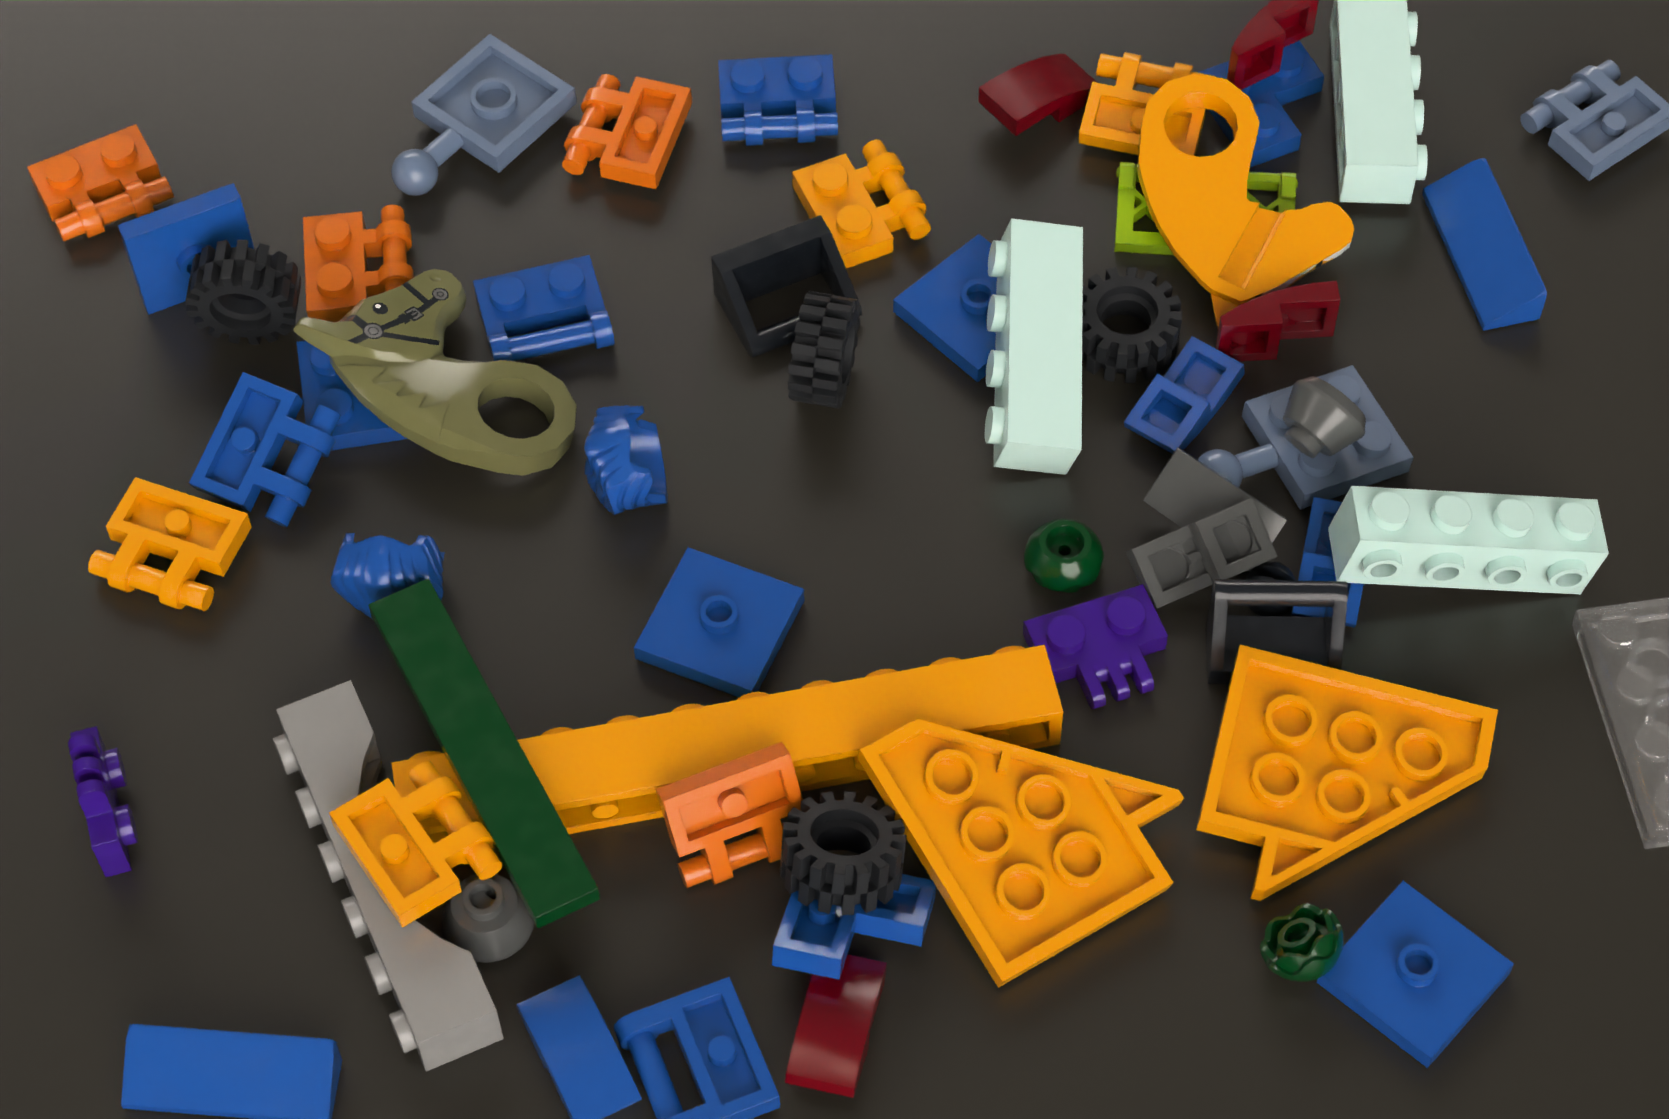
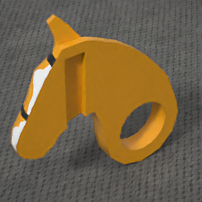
M1194 73L1167 81L1148 99L1140 130L1137 172L1150 215L1161 236L1178 261L1203 288L1211 293L1214 317L1218 329L1220 317L1233 308L1259 296L1288 288L1309 272L1341 255L1350 247L1354 226L1352 219L1339 205L1332 202L1312 204L1299 210H1286L1280 213L1259 208V202L1249 201L1247 199V180L1260 124L1250 97L1227 79ZM1201 107L1213 110L1226 119L1233 129L1234 141L1226 150L1216 155L1198 157L1186 154L1175 147L1165 133L1164 124L1173 114L1185 108Z

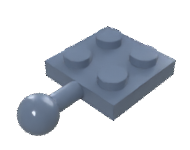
M489 34L411 101L414 117L440 135L423 150L409 149L400 153L392 164L391 175L393 182L400 191L408 195L419 196L429 192L437 182L438 167L460 148L499 173L577 103L575 88Z
M1351 365L1318 376V378L1341 391L1365 415V435L1358 441L1332 456L1319 452L1315 458H1310L1295 448L1284 436L1289 427L1283 421V415L1293 388L1292 385L1245 401L1241 416L1259 443V447L1236 455L1226 450L1213 449L1202 454L1198 460L1230 480L1237 487H1240L1243 478L1274 468L1301 510L1312 506L1313 497L1332 499L1348 493L1351 486H1369L1409 472L1414 457L1355 367Z

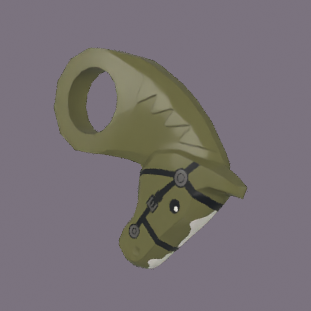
M439 269L427 270L397 288L362 299L339 322L302 317L297 322L293 331L305 341L329 355L330 364L337 375L367 409L403 437L452 462L497 473L524 476L552 468L570 449L575 430L577 404L562 380L534 364L508 360L488 362L463 361L443 355L444 332L447 326L458 319L465 309L467 301L463 285L448 271ZM502 397L521 398L539 408L545 414L550 426L538 436L524 439L507 437L491 429L483 421L478 410L492 399Z

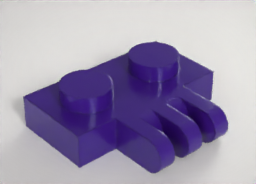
M1143 584L1024 621L1023 636L1028 647L1045 645L1055 683L1076 677L1091 709L1106 705L1105 694L1100 684L1105 681L1116 702L1130 698V689L1125 678L1127 674H1130L1140 694L1154 690V680L1143 656L1166 649L1168 635Z
M97 726L71 732L68 747L73 761L72 769L77 783L76 791L79 804L86 817L94 854L105 877L132 871L127 845L138 843V835L129 804L119 806L116 789L127 786L125 769L119 749H106Z

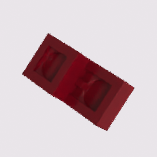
M1272 0L1247 23L1231 48L1227 80L1240 90H1243L1279 72L1283 49L1313 34L1319 0Z
M1065 53L1052 54L1020 64L979 86L978 102L1015 136H1018L1048 115L1061 122L1087 104L1092 82H1098Z
M1337 280L1309 283L1277 290L1233 308L1220 317L1215 349L1239 362L1276 360L1280 340L1333 337L1341 300Z
M847 954L840 980L812 974L790 1053L785 1083L854 1098L868 1052L870 1029L885 983L886 962Z

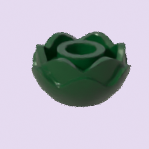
M1065 518L1051 520L1041 525L1029 537L1024 552L1025 568L1032 573L1035 581L1042 587L1065 593H1073L1083 586L1092 584L1099 575L1104 559L1102 544L1094 531L1082 522ZM1059 552H1068L1070 554L1063 556Z
M1303 903L1298 905L1291 914L1278 916L1269 921L1265 930V939L1260 944V951L1267 968L1283 979L1298 982L1312 981L1328 973L1337 963L1343 949L1344 931L1338 918L1331 910L1326 908L1321 910L1315 905Z

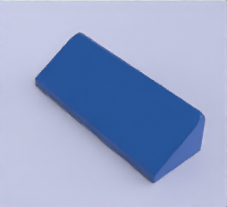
M1485 157L1471 161L1423 188L1422 196L1482 330L1485 331L1540 319L1547 297L1546 287Z
M130 1024L125 1045L121 1105L123 1109L248 1119H332L342 1057L337 1043L332 1039Z

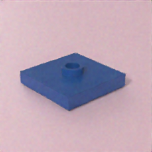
M234 183L118 225L132 272L148 315L186 301L193 259L196 254L201 255L202 248L210 245L216 250L217 242L228 240L231 247H236L237 240H249L248 248L255 249L242 200Z
M980 234L976 235L893 299V312L976 382H979L986 376L989 353L996 348V332L987 330V311L991 296L997 293V277H989L988 257L992 243Z
M688 547L634 646L635 659L737 697L758 692L805 601L804 589Z
M1402 881L1343 946L1335 966L1328 973L1318 978L1317 983L1428 1068L1510 975L1514 963L1405 881Z

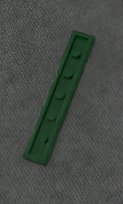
M429 578L368 604L371 617L480 822L483 823L492 836L493 846L537 929L600 900L599 888Z

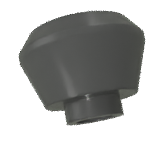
M1314 376L1297 380L1294 383L1283 415V421L1289 427L1284 436L1303 454L1310 458H1315L1319 452L1332 456L1365 435V415L1341 391Z
M477 874L464 879L460 883L462 892L449 899L443 909L442 930L446 941L470 951L475 962L481 963L500 961L518 952L530 938L534 928V921L513 882L498 874L486 880H480Z

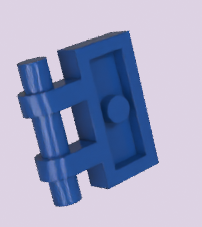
M832 54L718 60L722 141L746 140V146L763 145V139L797 138L798 143L815 142V136L838 135Z
M242 372L189 484L196 490L249 512L252 511L261 490L275 496L265 514V518L283 527H288L297 506L304 508L312 492L307 486L321 456L328 457L336 442V439L331 435L341 414L319 404L309 425L295 419L304 403V400L297 393ZM285 440H288L299 446L285 475H282L271 469Z

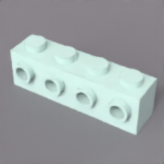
M1334 0L1330 20V42L1339 202L1410 204L1415 181L1425 180L1427 146L1417 145V135L1422 134L1424 124V102L1421 99H1414L1413 90H1418L1420 84L1421 59L1420 55H1411L1410 46L1414 47L1416 44L1418 18L1417 12H1408L1407 0Z
M1011 218L1001 240H993L988 257L989 277H997V293L991 296L987 311V330L996 332V348L990 351L986 366L987 387L995 388L994 406L989 407L986 415L985 442L994 444L993 467L1066 475L1082 450L1083 227Z
M1351 486L1328 527L1336 581H1346L1347 583L1581 595L1609 554L1597 499Z

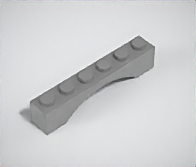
M349 680L276 709L284 734L272 738L286 774L289 775L299 771L305 787L296 790L295 794L308 827L312 828L321 824L328 841L317 846L332 883L344 878L351 896L341 900V904L355 938L368 934L374 947L375 953L364 958L379 995L392 990L400 1010L389 1014V1018L403 1052L406 1053L417 1049L427 1072L504 1039L497 1010L472 953L441 939L416 920L402 928L332 824L329 812L374 787L383 765L374 731L352 681Z

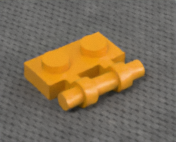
M1124 52L1123 57L1101 53L1096 76L1114 79L1116 84L1111 86L1092 82L1079 130V143L1138 155L1142 119L1147 101L1153 94L1134 90L1137 84L1160 89L1169 80L1198 72H1193V65L1178 62L1175 63L1174 68L1143 62L1142 55ZM1201 107L1185 108L1173 114L1164 124L1167 137L1182 152L1196 155L1206 109Z
M872 140L862 148V154L868 163L865 167L855 170L845 153L792 172V187L809 218L822 216L832 233L846 269L892 253L893 236L891 232L905 228L911 239L918 240L925 237L931 230V225L925 216L927 208L923 199L916 190L909 189L903 178L905 169L895 153L887 151L881 140ZM883 190L889 199V203L876 208L870 194Z
M135 477L106 525L110 539L122 545L116 555L102 550L94 551L88 563V571L90 574L107 579L108 585L112 588L124 592H132L136 588L159 596L161 604L176 609H183L187 605L206 611L213 601L214 589L211 586L196 582L195 579L200 570L224 577L252 528L248 513ZM152 553L173 560L167 572L144 565L148 555Z
M423 761L410 771L409 778L417 789L405 797H401L390 779L387 778L329 812L334 828L402 928L462 892L459 879L452 871V868L460 863L470 864L479 879L486 880L497 874L503 865L492 849L494 844L493 838L482 822L472 821L460 804L462 793L449 776L441 777L431 761ZM428 818H438L449 835L433 843L420 823Z

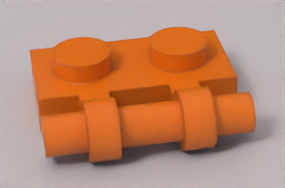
M602 74L596 86L588 89L581 103L583 116L579 125L573 126L567 135L564 143L566 155L563 159L562 167L570 174L581 175L587 163L598 157L601 158L599 165L602 178L657 190L692 105L691 88L636 76L629 93L619 91L621 83L615 76ZM617 119L612 132L602 130L604 123Z
M137 124L27 166L31 180L52 222H55L63 242L82 234H86L87 238H91L105 232L104 226L132 214H135L137 218L154 212L153 206L174 198L172 189L166 177H161L158 164Z
M391 204L381 209V223L374 229H365L362 211L303 217L306 312L309 318L339 322L362 299L397 288L414 278V270L412 266L407 264V251L412 247L411 227L405 222L404 209L401 206ZM383 257V265L379 270L368 271L367 258Z
M783 742L656 789L670 840L679 858L699 850L701 855L677 863L680 876L686 888L710 879L713 885L733 878V870L767 858L769 863L780 860L784 827L781 819L788 817V813L793 807L800 810L801 801L803 800L791 754ZM756 829V834L727 845L724 843L727 839Z

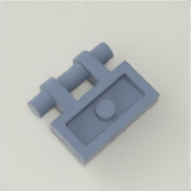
M1606 60L1596 67L1588 65L1579 70L1571 77V83L1559 91L1551 89L1537 97L1533 102V107L1524 112L1520 120L1523 128L1531 134L1538 132L1545 126L1554 128L1551 132L1548 146L1590 181L1668 130L1669 103L1637 76L1621 86L1617 85L1615 81L1621 76L1620 69L1614 61ZM1583 102L1587 104L1593 103L1582 111L1577 107Z

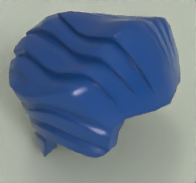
M625 405L597 408V417H594V425L591 426L589 436L585 440L584 451L587 459L584 473L587 475V481L600 503L613 515L638 507L668 503L666 475L657 425L642 419L637 420L640 415L645 413L644 406Z
M355 533L345 534L336 558L330 583L333 589L357 610L372 618L368 604L428 578L440 600L442 599V572L445 552L439 551L435 540L431 536L418 535L416 542L408 545L383 535L369 537L355 543Z

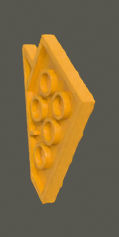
M1240 644L1234 662L1196 830L1261 847L1250 899L1262 901L1481 780L1489 764L1498 710Z
M919 718L865 746L858 753L857 759L886 806L888 805L895 811V820H902L905 826L904 835H906V839L998 988L1160 895L1174 883L1139 828L1179 806L1184 797L1178 789Z

